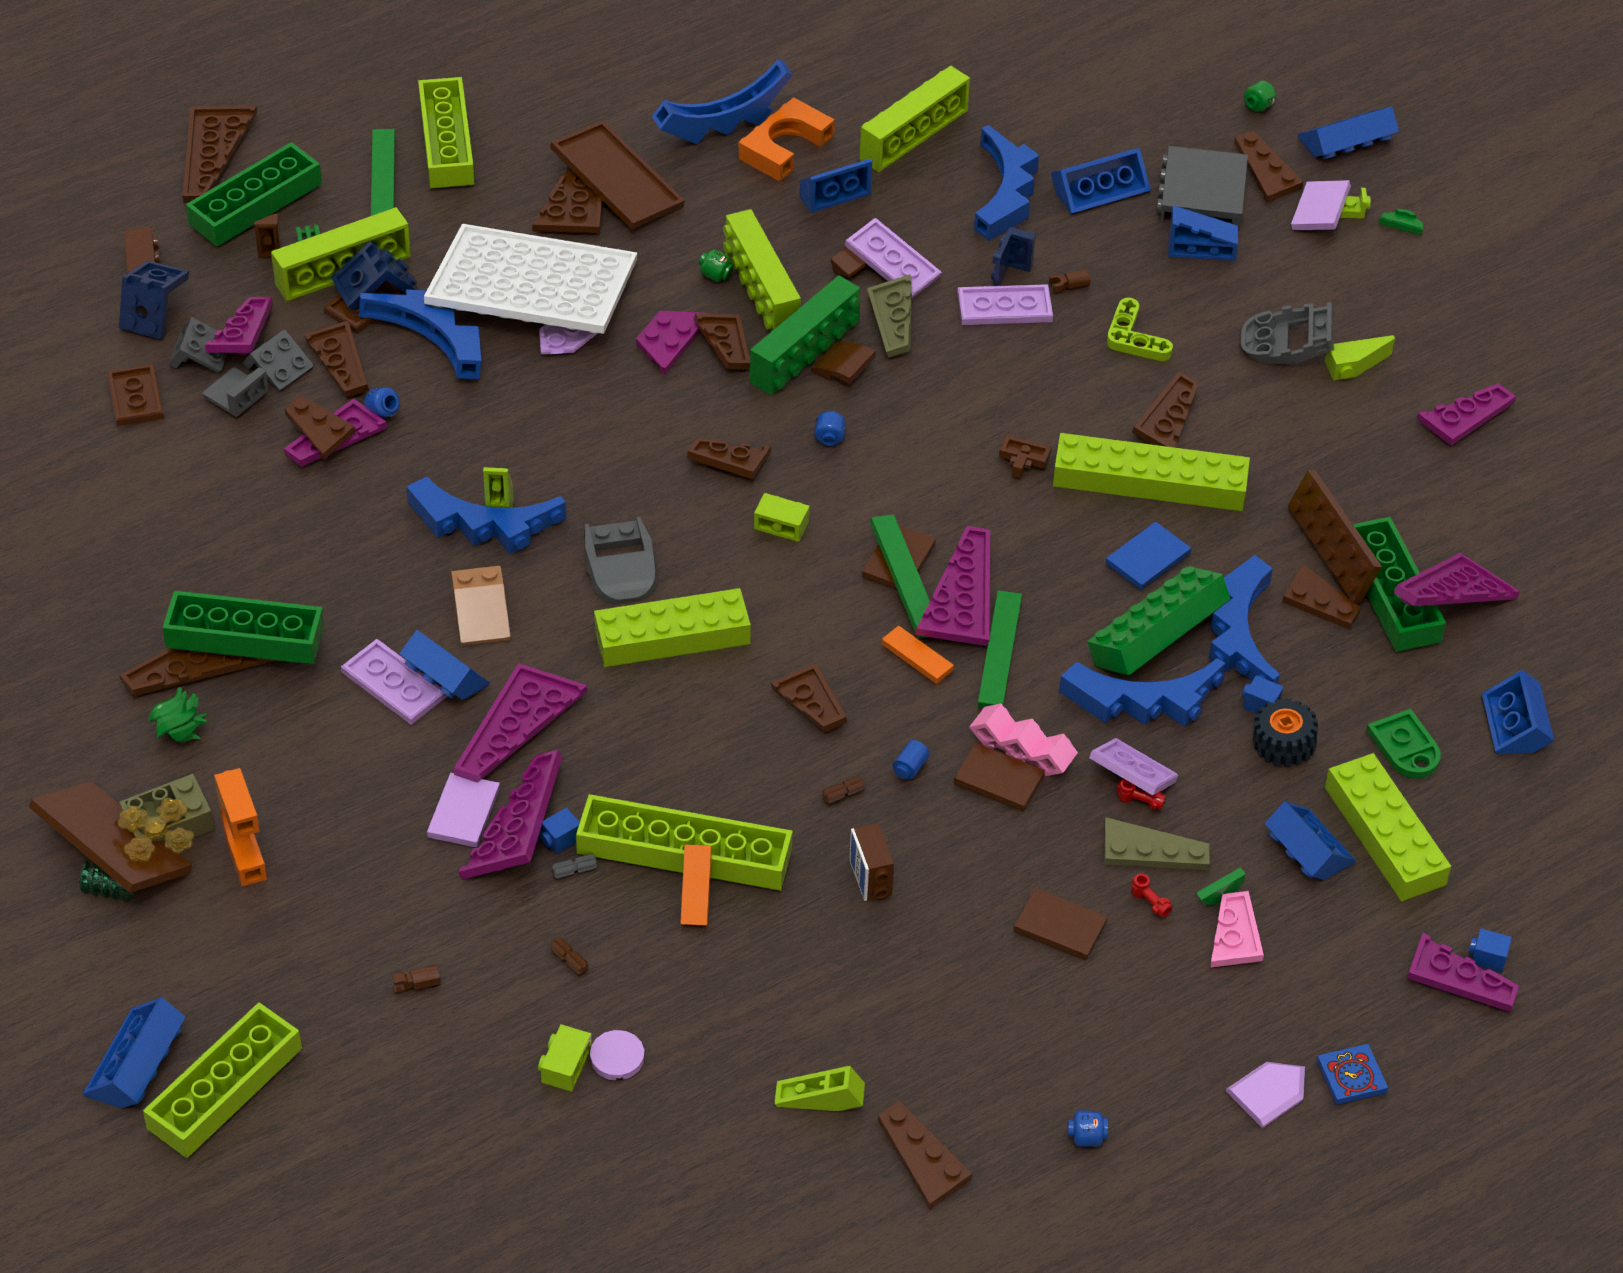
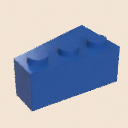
M1174 205L1172 206L1168 236V257L1236 261L1238 248L1237 225Z

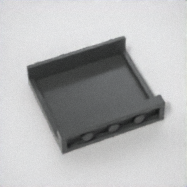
M1169 146L1168 155L1163 154L1162 168L1166 169H1161L1160 182L1164 184L1159 186L1158 197L1163 198L1158 199L1157 212H1161L1160 222H1163L1164 212H1172V206L1174 205L1208 217L1232 219L1231 224L1237 225L1238 230H1240L1248 155Z

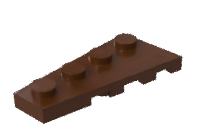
M1254 130L1235 137L1234 144L1239 153L1248 155L1247 164L1249 165V171L1251 175L1255 176L1259 190L1263 191L1266 203L1303 188L1304 181Z
M349 321L304 334L307 343L346 397L369 391Z
M1179 371L1137 422L1132 433L1152 445L1175 448L1199 382Z
M900 1100L878 1115L879 1124L893 1148H896L901 1156V1162L912 1175L913 1182L918 1191H921L929 1210L972 1179V1173Z

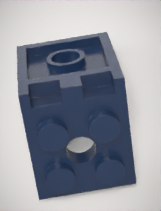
M372 242L365 245L331 278L347 307L353 311L359 306L360 293H373L385 281H388L404 293H406V290H419L416 286L417 280L407 271L409 269L408 265L400 258L398 260L395 259L389 250H382ZM361 275L360 280L356 283L357 278Z
M147 260L123 276L119 329L157 339L164 338L168 294L189 279V271ZM140 306L145 307V309L148 312V316H144L140 313Z

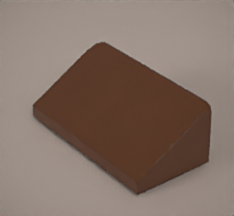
M273 214L254 222L258 258H272L271 251L282 248L278 214Z
M847 247L831 257L833 272L849 278L868 265Z

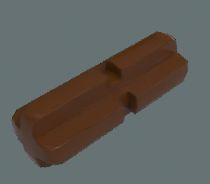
M858 775L843 781V785L838 783L824 789L822 796L825 802L830 804L844 798L845 794L849 796L864 790L865 782L863 778Z
M557 937L551 942V950L560 959L566 961V964L575 973L582 975L588 970V962L579 953L572 951L573 948L565 940Z

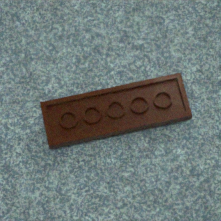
M1307 470L1290 500L1288 508L1352 603H1361L1382 566L1316 470Z

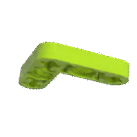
M1133 298L1122 299L1118 304L1108 331L1107 346L1115 351L1157 361L1169 360L1172 356V342L1164 338L1134 332L1133 328L1138 317L1139 303ZM1127 308H1130L1129 314L1125 313ZM1119 322H1126V323H1128L1129 325H1128V326H1120V325H1118L1117 323H1119ZM1141 342L1144 343L1145 346L1138 347L1134 345V343Z

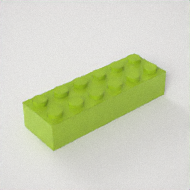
M949 66L929 81L924 82L923 85L914 91H911L907 96L895 102L891 107L880 112L869 122L864 123L860 130V161L871 159L872 168L880 172L967 112L970 77Z
M462 77L418 80L430 188L475 185Z
M397 207L271 251L275 285L286 302L334 285L331 278L369 242H372L382 250H389L397 260L399 258L402 260L411 257L408 223Z
M749 209L726 215V225L723 226V232L726 237V242H723L724 252L730 256L731 263L734 265L733 269L739 272L742 285H746L750 300H754L757 313L762 315L765 328L772 332L801 307V298L753 211Z
M740 588L594 611L595 633L604 667L750 644L751 624Z
M1372 753L1329 768L1325 789L1400 901L1402 902L1446 886L1451 865L1375 754Z
M257 1003L143 1110L147 1130L188 1158L302 1049L299 1030L261 1003Z

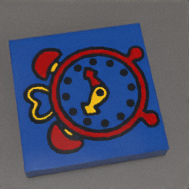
M1369 1044L1317 1056L1316 1061L1336 1105L1387 1093L1388 1086Z

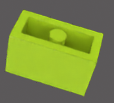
M764 493L754 512V529L799 542L809 524L810 506Z
M561 1024L557 1033H553L550 1037L547 1055H542L540 1058L538 1071H541V1083L572 1092L590 1054L592 1045L591 1033Z

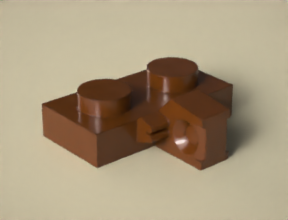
M1006 435L999 451V457L1009 459L1010 464H1013L1012 477L1021 479L1025 468L1031 469V466L1045 468L1051 455L1052 447Z

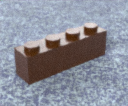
M152 227L124 230L127 273L147 260L160 264L159 251H155L159 249L158 237L153 236Z

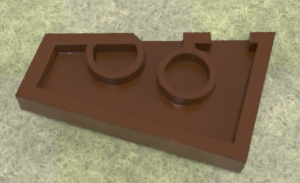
M695 313V323L726 369L749 370L750 357L740 315Z
M301 395L285 408V415L299 432L304 433L311 446H315L323 460L355 433L354 425Z
M696 438L687 451V459L753 479L770 455L771 445H763V448L750 447V443H741V446L728 445L726 441Z
M1304 564L1283 595L1282 600L1283 603L1349 630L1358 617L1361 608L1356 603H1352L1348 597Z
M816 663L770 682L774 691L822 731L827 732L847 723L844 711Z

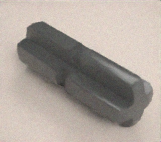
M594 854L574 858L575 861L568 859L553 863L552 872L554 877L561 878L575 874L574 871L580 873L595 869L597 861Z

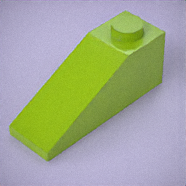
M1394 335L1334 344V350L1326 352L1325 363L1332 379L1354 378L1392 355L1395 341Z
M484 467L485 506L513 508V483L509 470L505 468Z
M851 1066L777 1081L775 1105L784 1108L827 1111L857 1108L863 1106L865 1083Z

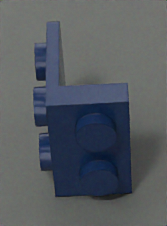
M1009 227L1006 236L1002 235L999 244L1000 249L995 250L992 263L995 264L991 274L994 286H1000L1008 267L1031 271L1034 258L1035 233Z

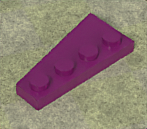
M249 297L236 310V316L229 318L225 322L226 327L214 334L215 339L213 341L209 340L205 344L206 353H252L273 306L272 297Z
M1496 384L1474 392L1473 396L1469 398L1460 397L1455 399V402L1445 406L1441 404L1436 406L1431 412L1422 411L1418 413L1417 420L1452 446L1515 403L1516 396L1502 385Z
M353 398L333 413L355 427V433L335 451L386 429V421ZM304 434L284 448L285 455L301 467L321 458L319 451L315 446H311Z
M1424 932L1422 933L1407 979L1511 1012L1519 985L1490 969L1484 970L1475 964L1476 961L1467 956L1465 959L1452 952L1451 947L1443 943L1439 945L1430 940L1431 936Z

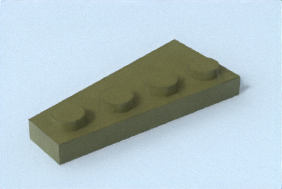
M911 274L867 288L888 358L910 351Z

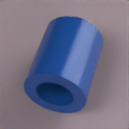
M910 740L893 762L892 766L895 774L901 779H913L930 755L928 748L919 741Z

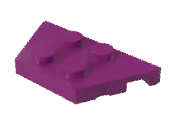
M659 311L636 338L638 348L647 354L651 362L655 361L658 364L662 374L665 375L701 332L694 321L695 313L700 312Z

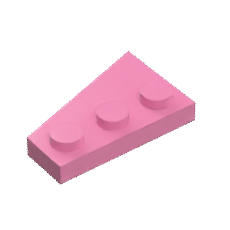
M1249 891L1222 894L1211 968L1263 961L1264 954Z

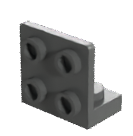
M191 317L179 332L168 365L177 368L182 361L186 363L188 358L220 373L227 353H206L205 344L209 340L213 341L215 339L214 334L217 330Z
M285 329L250 353L243 362L248 370L254 366L264 369L267 373V378L278 391L313 367L312 362Z
M234 367L203 391V397L238 417L269 391L267 373L259 367L247 375Z

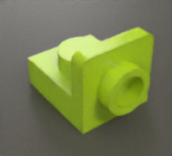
M1361 188L1359 197L1347 196L1340 218H1365L1366 209H1370L1371 203L1370 196L1366 194V188Z

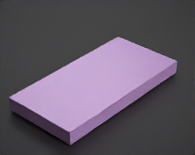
M876 218L849 237L844 246L887 281L911 274L912 299L936 281L942 273Z
M1048 285L958 287L957 294L962 325L1053 322Z
M378 639L341 666V673L411 725L447 697L446 694L440 691L441 686L435 683V685H432L422 677L423 672L420 670L415 672L404 664L406 661L404 658Z

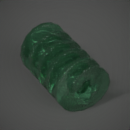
M86 860L84 862L79 877L82 893L88 894L91 892L93 896L101 894L103 898L111 896L113 900L121 898L123 902H129L133 898L136 891L129 893L106 872L100 870V867L95 863L90 868V861Z

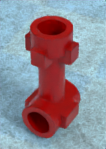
M1126 779L1119 782L1117 787L1118 798L1124 803H1129L1135 798L1150 803L1149 808L1154 810H1162L1165 803L1166 795H1163L1162 792L1151 795L1146 791L1137 789L1136 785Z
M1137 874L1132 879L1131 893L1133 896L1139 899L1145 897L1153 905L1151 911L1155 915L1158 914L1161 918L1169 915L1173 909L1171 901L1168 898H1160L1149 887L1151 880L1146 874Z

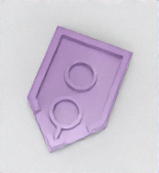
M544 325L539 329L541 354L574 353L598 333Z
M1265 1062L1228 1087L1226 1092L1261 1128H1264L1303 1101L1305 1066Z

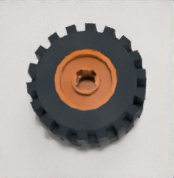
M1277 699L1275 703L1268 702L1265 704V707H1261L1254 719L1253 742L1254 749L1258 750L1257 754L1260 757L1265 756V761L1268 763L1272 761L1277 766L1285 764V767H1289L1291 764L1299 765L1301 760L1307 761L1310 759V755L1314 754L1317 745L1318 719H1316L1314 711H1310L1309 706H1302V702L1297 700L1296 702H1291V699H1286V701Z

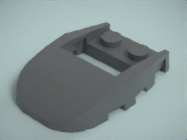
M1327 302V306L1315 308L1314 303L1304 304V308L1292 309L1291 305L1283 306L1280 312L1272 313L1269 310L1252 316L1244 323L1241 330V346L1244 352L1252 360L1259 363L1289 364L1303 362L1334 350L1333 328L1335 312L1332 302ZM1309 322L1308 344L1303 345L1302 349L1291 351L1289 349V326Z
M636 517L635 521L589 527V524H585L586 574L590 576L595 594L602 600L611 603L638 601L649 597L657 586V563L652 539L641 518ZM643 544L644 551L596 557L595 552L597 550Z

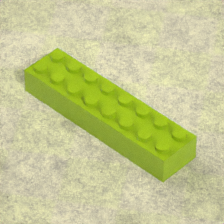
M1060 433L1053 487L1243 511L1250 457Z
M589 794L576 833L577 854H594L598 858L683 873L685 845L712 846L710 878L781 891L792 852L793 831Z

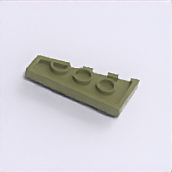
M1105 817L1104 865L1209 871V843Z

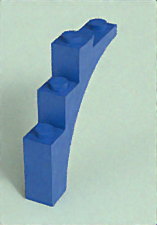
M777 59L762 76L739 92L719 100L700 104H679L664 100L652 115V118L660 130L697 145L710 128L730 135L741 120L759 126L773 111L769 104L793 74L784 61Z
M987 125L981 129L980 145L997 163L1002 175V184L991 201L975 213L974 230L990 241L1006 232L1009 227H1014L1028 219L1030 201L1027 198L1033 195L1035 178L1032 175L1038 172L1039 155L1025 144L1017 148L998 131Z
M406 290V295L360 293L359 317L393 322L426 336L447 355L454 368L456 378H480L481 350L478 326L455 325L453 308H433L429 304H424L426 290Z
M428 477L406 486L409 505L437 538L459 528L473 546L495 536L509 554L530 545L531 535L539 533L541 530L566 519V502L561 496L544 503L526 507L499 508L477 505L456 498L439 488Z
M1254 555L1224 577L1230 600L1213 613L1211 630L1219 637L1211 642L1209 659L1212 662L1217 658L1225 663L1224 670L1226 672L1234 667L1240 674L1245 675L1251 681L1257 675L1279 684L1280 674L1266 662L1256 648L1248 625L1250 607L1258 595L1270 585L1273 570L1272 567Z
M1217 658L1205 668L1188 676L1169 681L1132 682L1111 678L1092 671L1076 662L1061 675L1059 692L1104 723H1107L1112 717H1117L1123 710L1144 725L1152 718L1156 719L1163 712L1185 727L1191 720L1195 721L1202 712L1201 703L1208 696L1209 691L1214 687H1219L1225 678V663Z

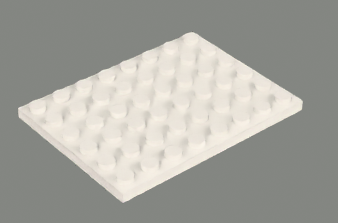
M462 224L424 295V304L604 334L635 266L637 252Z

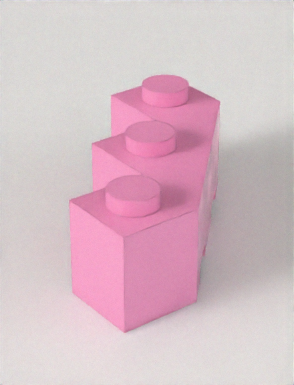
M1001 703L984 707L969 726L983 746L993 750L996 747L1005 751L1008 756L1044 769L1045 776L1063 773L1078 753L1064 734L1046 737L1033 719L1015 722Z

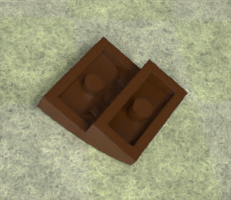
M837 341L814 364L811 372L829 381L836 377L850 384L875 358L876 351L857 343Z

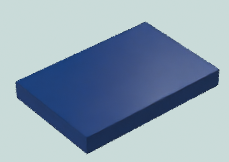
M1154 522L1108 556L1106 564L1137 588L1143 590L1191 553V547L1160 524Z

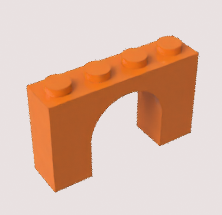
M793 97L773 115H770L761 125L756 126L750 134L740 140L738 144L739 159L772 178L781 181L794 170V153L777 145L772 140L782 135H797L822 147L834 137L835 119Z
M238 768L216 774L214 777L224 837L240 884L243 887L267 880L265 863L254 834L260 832L258 816L241 769Z

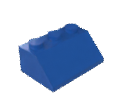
M867 159L800 180L799 197L810 213L871 195L872 160Z
M418 630L415 631L399 653L407 659L404 663L415 672L418 669L424 672L422 677L432 685H435L436 682L441 684L440 691L451 699L456 695L461 700H464L488 687L490 684L489 681Z
M1524 670L1519 671L1482 693L1496 753H1534L1554 742L1540 682Z
M1284 801L1264 823L1271 830L1269 832L1270 836L1287 848L1285 850L1286 854L1293 860H1298L1302 865L1301 870L1309 878L1313 879L1315 877L1325 880L1357 861L1307 807Z

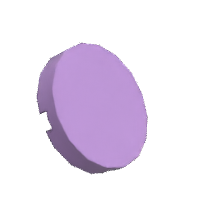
M613 1030L605 1032L597 1037L591 1045V1064L600 1076L608 1080L631 1078L639 1072L644 1063L642 1042L634 1034L627 1031Z

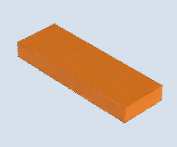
M899 625L882 638V645L936 684L954 671L952 663Z
M685 845L681 925L708 926L712 846Z

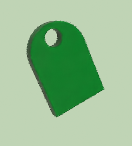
M1411 709L1367 724V733L1393 769L1399 774L1419 779L1428 777L1437 770L1441 757L1440 749ZM1423 762L1427 767H1419L1415 763Z

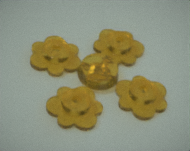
M165 798L162 800L161 806L157 808V813L160 817L155 816L148 820L146 819L147 812L145 810L140 811L138 806H131L127 811L120 813L118 825L121 829L128 828V831L134 832L137 828H144V833L148 836L141 839L133 838L131 843L124 847V852L129 855L131 861H137L138 859L142 862L148 861L151 858V853L155 852V846L152 845L151 838H160L165 835L166 840L165 847L172 849L176 854L182 853L185 848L189 849L192 847V840L194 839L192 831H184L183 828L179 827L175 831L167 832L168 826L166 823L170 821L178 822L181 816L188 812L187 806L182 804V800Z

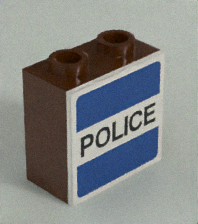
M879 823L851 829L850 863L864 901L882 899L892 895L894 862Z

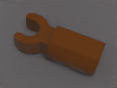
M1087 269L1065 273L1063 276L1057 274L1049 276V284H1053V293H1059L1066 288L1070 290L1086 287L1091 282Z
M437 965L410 970V973L407 974L396 973L392 975L395 994L404 993L411 988L418 990L440 984Z

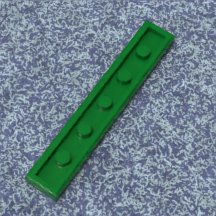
M372 129L371 216L394 208L395 129Z
M895 516L872 517L870 525L915 632L930 600ZM916 635L917 639L929 638L927 636Z
M999 590L997 592L977 708L1000 703L1004 704L1022 599L1021 593Z

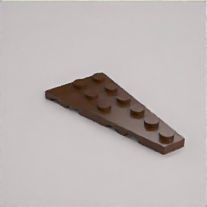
M257 106L190 107L182 195L183 203H189L215 187L257 113Z
M567 166V171L560 177L549 195V201L546 206L542 207L538 219L534 220L532 231L600 233L603 200Z
M168 648L119 675L125 687L133 696L276 660Z

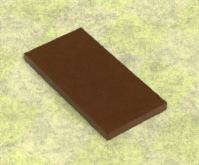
M603 120L551 142L550 149L631 229H635L684 207L685 200Z
M92 781L35 797L30 801V809L129 893L189 874L192 864L164 841L137 842L120 804Z

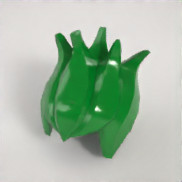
M179 687L174 697L157 703L149 713L148 722H157V738L168 733L174 740L181 743L192 739H201L194 731L199 725L207 722V720L203 719L207 714H196L199 698L196 697L197 694L193 693L187 700V692L184 691L182 693V687Z

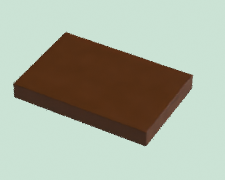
M385 281L373 292V294L405 295L403 291L388 281ZM341 295L324 306L325 314L339 323L349 321L351 331L356 334L377 320L359 317V306L354 311L347 307Z
M154 364L107 371L117 426L164 419Z
M898 525L919 573L936 544V538ZM878 544L862 571V577L897 589Z
M975 743L954 777V784L1024 811L1045 776V770Z
M1035 888L1014 925V932L1087 960L1107 923L1108 916Z

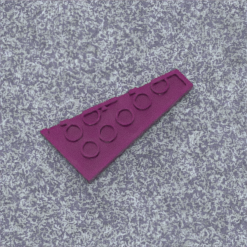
M966 526L914 635L987 646L990 623V529Z
M1458 553L1398 584L1394 591L1404 603L1413 606L1517 599L1521 592L1462 553Z
M518 663L455 765L454 775L479 782L587 693V685Z
M558 750L534 757L521 777L523 779L522 784L518 789H513L508 796L510 798L508 805L500 808L483 833L484 841L480 847L473 848L469 854L471 860L468 865H462L458 873L462 879L493 871H501L505 868L531 862L562 760V755Z

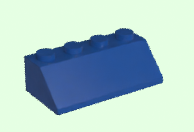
M1391 106L1299 133L1298 138L1314 157L1322 156L1323 159L1336 156L1335 151L1341 150L1342 153L1355 150L1354 145L1360 144L1361 147L1374 144L1373 140L1379 138V141L1391 139V134L1399 132L1393 107Z
M1140 147L1051 172L1056 194L1070 214L1151 191Z
M163 997L131 1008L85 1088L83 1095L119 1108L133 1104L136 1105L141 1102L146 1094L145 1088L157 1075L159 1063L170 1051L168 1047L172 1040L181 1032V1024L185 1016Z

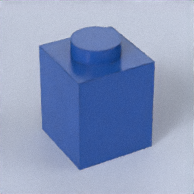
M1256 675L1252 683H1247L1242 693V697L1245 698L1243 708L1258 714V710L1261 707H1265L1266 703H1275V700H1281L1284 686Z
M566 807L543 820L540 834L542 843L547 848L550 847L557 855L576 844V833L580 822Z
M1480 928L1478 939L1472 937L1468 953L1473 954L1472 960L1476 961L1475 964L1477 966L1502 973L1512 937Z

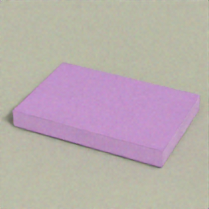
M1350 181L1307 182L1291 223L1292 230L1336 229L1351 188Z
M1117 738L1092 750L1089 757L1151 795H1155L1176 783L1179 776L1177 773Z
M450 773L427 830V837L477 848L499 793L500 783L484 779L475 782Z

